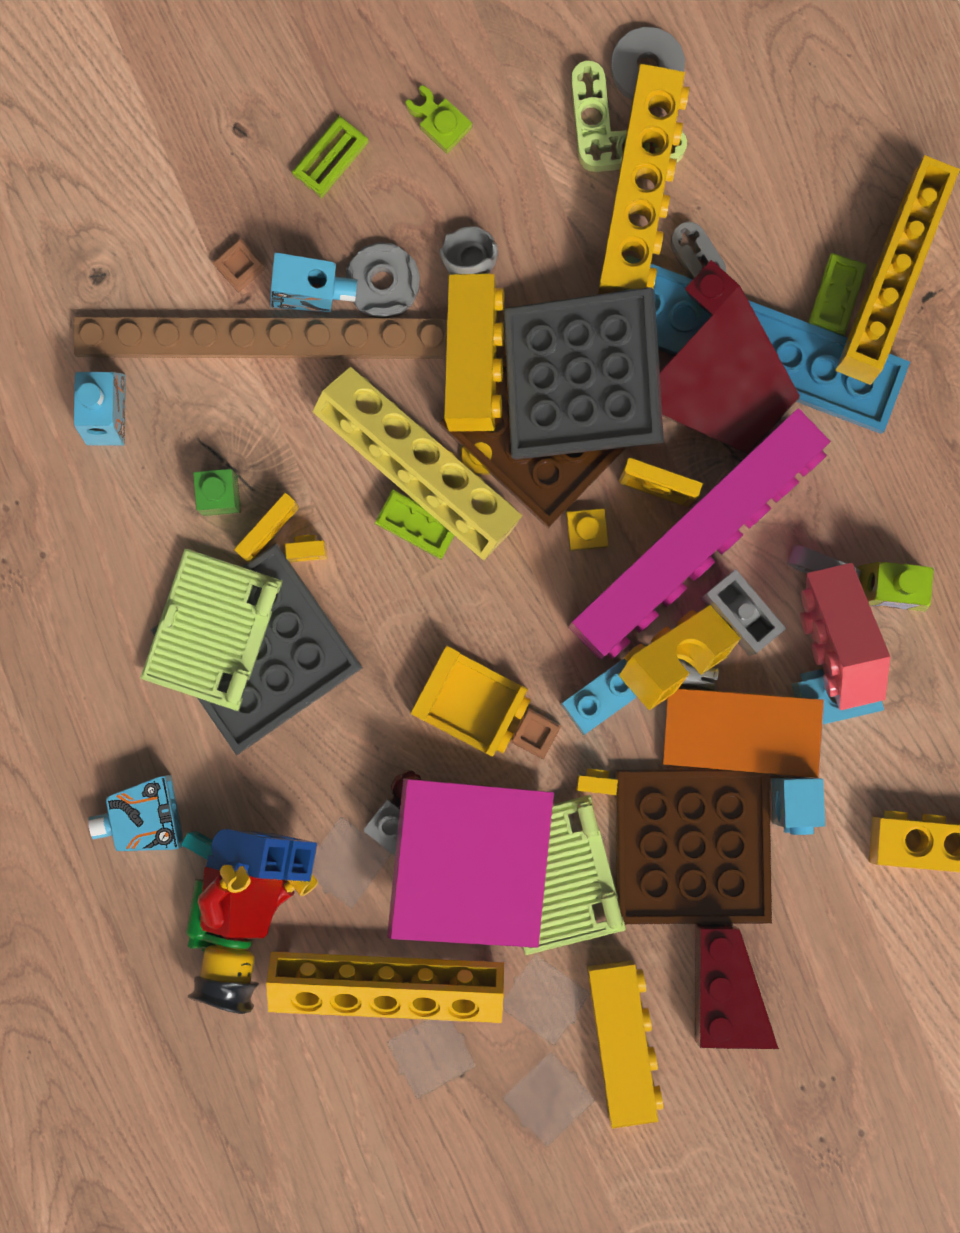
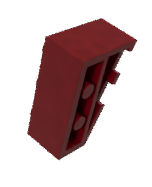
M695 924V1042L700 1048L779 1049L740 929L734 925Z

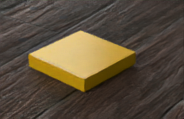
M628 458L618 481L622 485L685 507L690 506L696 500L703 485L701 482L632 458Z

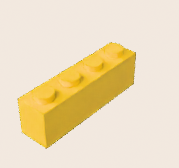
M495 274L449 275L444 416L449 432L495 431V418H501L502 416L501 395H495L496 382H502L503 378L502 359H496L497 346H503V323H497V311H504V288H497Z
M633 960L587 966L611 1128L658 1122L657 1110L664 1108L660 1085L653 1086L651 1071L658 1070L654 1046L647 1047L645 1032L652 1031L649 1008H642L640 993L646 992L643 969H636Z

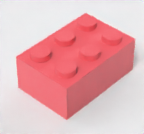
M853 563L807 573L806 589L801 590L805 612L800 613V620L805 635L811 634L814 641L811 645L814 661L817 666L823 665L826 674L823 675V681L828 697H835L839 710L885 700L890 654Z

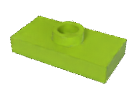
M831 253L826 263L808 323L844 336L867 264Z
M395 490L391 491L374 523L439 560L443 558L455 536L417 502Z

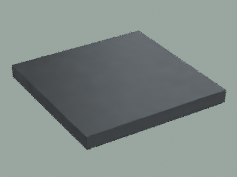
M652 287L503 308L511 457L513 459L664 443L655 291Z
M274 544L242 566L283 582L279 594H276L271 609L272 615L250 679L246 682L239 711L197 698L236 755L248 749L363 669L277 544ZM253 585L248 600L249 604L257 605L262 588ZM158 625L151 629L154 636L157 631ZM223 673L218 688L219 691L227 693L232 678L231 674Z

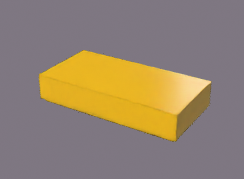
M284 493L234 550L247 562H250L298 511V504L288 494Z

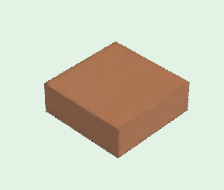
M241 238L212 262L238 293L266 269L263 262Z
M527 708L510 742L544 760L561 726Z

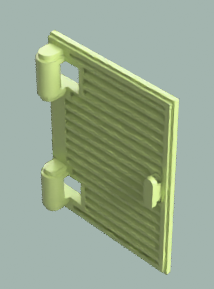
M184 549L140 679L239 711L246 682L250 679L272 615L271 609L276 594H279L283 581ZM253 585L262 588L256 606L248 603ZM224 672L232 675L227 693L218 690Z
M591 795L553 804L539 948L524 947L525 955L626 930L618 905V896L600 828L595 818ZM578 812L583 831L573 833L568 814ZM602 902L607 921L597 923L592 905Z

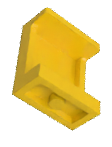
M446 646L411 715L493 757L496 750L502 754L504 753L514 734L507 729L513 717L521 720L531 699L525 696L528 690L525 686L511 681Z

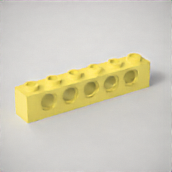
M349 367L322 391L312 412L483 561L504 541L523 515L510 502L498 495L481 477L475 475L452 452L446 450L423 427L416 424L394 402L387 399L352 367Z

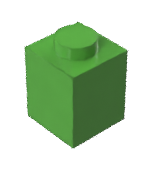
M232 469L193 472L196 510L201 515L212 516L241 513L238 475Z

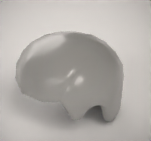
M478 226L462 227L451 234H446L443 247L439 248V254L450 275L489 274L494 268L498 257V246L489 232Z

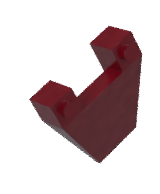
M710 260L685 290L688 296L711 317L660 372L662 416L748 454L798 401L800 395L741 286L714 261Z

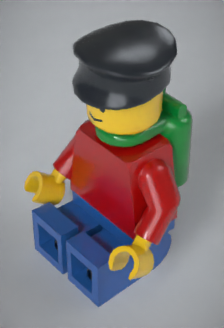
M222 829L217 832L212 841L211 851L213 855H208L203 880L195 879L186 926V934L189 937L188 947L190 949H202L204 952L200 976H196L194 979V991L188 995L189 999L231 1013L245 1014L252 1011L254 1005L251 1002V997L259 983L251 981L255 956L247 950L251 947L252 941L246 938H264L268 934L273 915L281 904L294 895V890L300 896H305L317 886L318 881L312 875L317 847L316 842L276 833Z

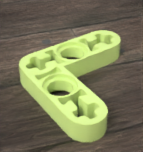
M594 61L580 62L575 66L571 78L579 162L584 169L591 172L620 170L623 157L622 146L626 140L627 130L611 132L606 78L603 68ZM584 73H590L591 79H597L593 81L592 97L586 98L585 82L580 81L583 79ZM587 108H596L600 111L602 120L596 125H588L582 120L581 113ZM683 132L679 146H676L674 153L670 154V158L677 159V162L682 159L687 148V139ZM648 142L643 144L642 147L649 153L650 143ZM611 143H617L615 149L616 160L611 159L612 152L602 153L600 160L597 161L593 160L591 154H586L590 152L592 145H597L599 151H610ZM659 147L655 148L653 154L660 152L661 149Z

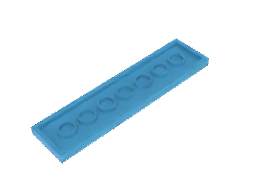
M627 255L625 261L634 264L640 262L641 259ZM651 264L650 267L657 268L654 291L658 350L676 356L711 316L693 301L685 290L693 279ZM749 301L800 395L798 403L879 434L885 432L910 361L889 354L882 372L871 385L835 371L848 339L847 337Z

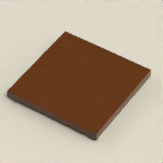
M505 355L502 358V382H496L495 395H501L502 416L501 418H495V431L449 432L444 418L439 422V426L463 449L472 454L482 464L483 468L549 529L627 447L513 459L511 457ZM478 442L488 444L492 450L491 459L486 457L474 444Z
M722 769L615 770V779L618 780L615 795L617 901L625 925L772 924L770 779L768 773Z

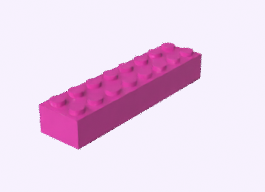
M798 408L572 621L568 628L599 660L606 655L610 659L616 657L631 642L626 636L633 629L640 633L659 616L654 609L661 602L666 607L673 603L687 589L682 582L688 577L693 581L699 578L716 562L711 557L716 550L722 555L743 536L738 530L740 527L745 525L750 529L772 509L767 504L771 498L777 503L799 483L794 477L798 472L804 477L827 456L823 449L831 441Z

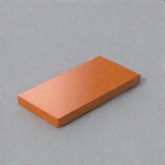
M679 688L676 693L667 699L663 764L819 778L824 699Z

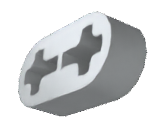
M685 222L675 228L670 246L689 278L694 279L703 269L699 261L700 259H702L705 266L712 260L726 272L723 259L700 225L694 222ZM683 233L688 237L694 235L697 238L694 242L696 254H694L689 245L682 247L679 244Z
M794 545L787 562L790 567L806 574L846 564L798 545ZM854 567L859 578L861 571Z

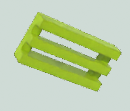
M338 116L292 171L293 177L298 181L301 180L308 189H312L322 199L369 143L368 138L341 116ZM342 129L346 131L323 161L308 176L306 171ZM353 138L356 139L353 145L342 156V158L337 162V164L332 168V170L327 174V176L322 180V182L318 184L317 181L331 166V164L336 160V158L341 154V152L346 148V146L351 142V140Z

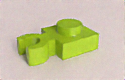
M421 85L419 94L426 100L425 104L417 106L408 99L406 101V109L412 116L424 118L420 124V130L448 154L473 128L472 122L446 98L437 105L434 102L431 90Z

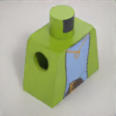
M874 562L857 566V569L861 571L859 580L870 606L924 612L930 607L934 574L933 567L891 562ZM875 576V584L873 589H871L872 577Z

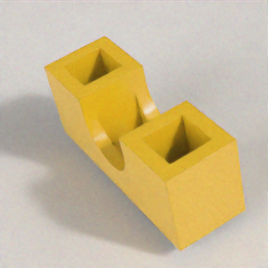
M711 605L698 613L695 610H691L678 621L677 627L671 630L667 626L659 631L652 638V643L645 647L641 643L634 647L625 656L624 659L627 661V664L619 674V677L644 706L651 710L676 693L690 674L680 663L679 659L690 663L702 675L726 659L741 638Z

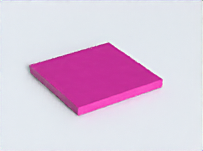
M403 779L387 937L397 940L539 948L554 792Z

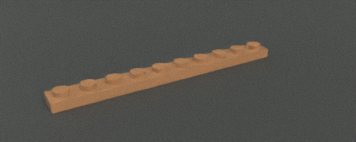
M74 317V355L76 357L446 359L448 319Z

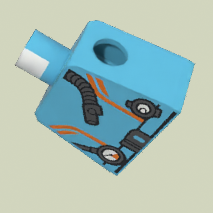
M275 253L271 283V308L331 312L332 299L355 302L357 279L336 277V263ZM312 284H320V285H322L323 287H321V288H314V287H312L311 285H312Z
M75 372L74 426L87 446H125V374L116 372ZM95 428L103 429L105 431H95Z
M171 775L157 777L106 797L108 813L91 816L88 819L92 839L113 836L116 851L174 850L184 847L181 845L183 834Z

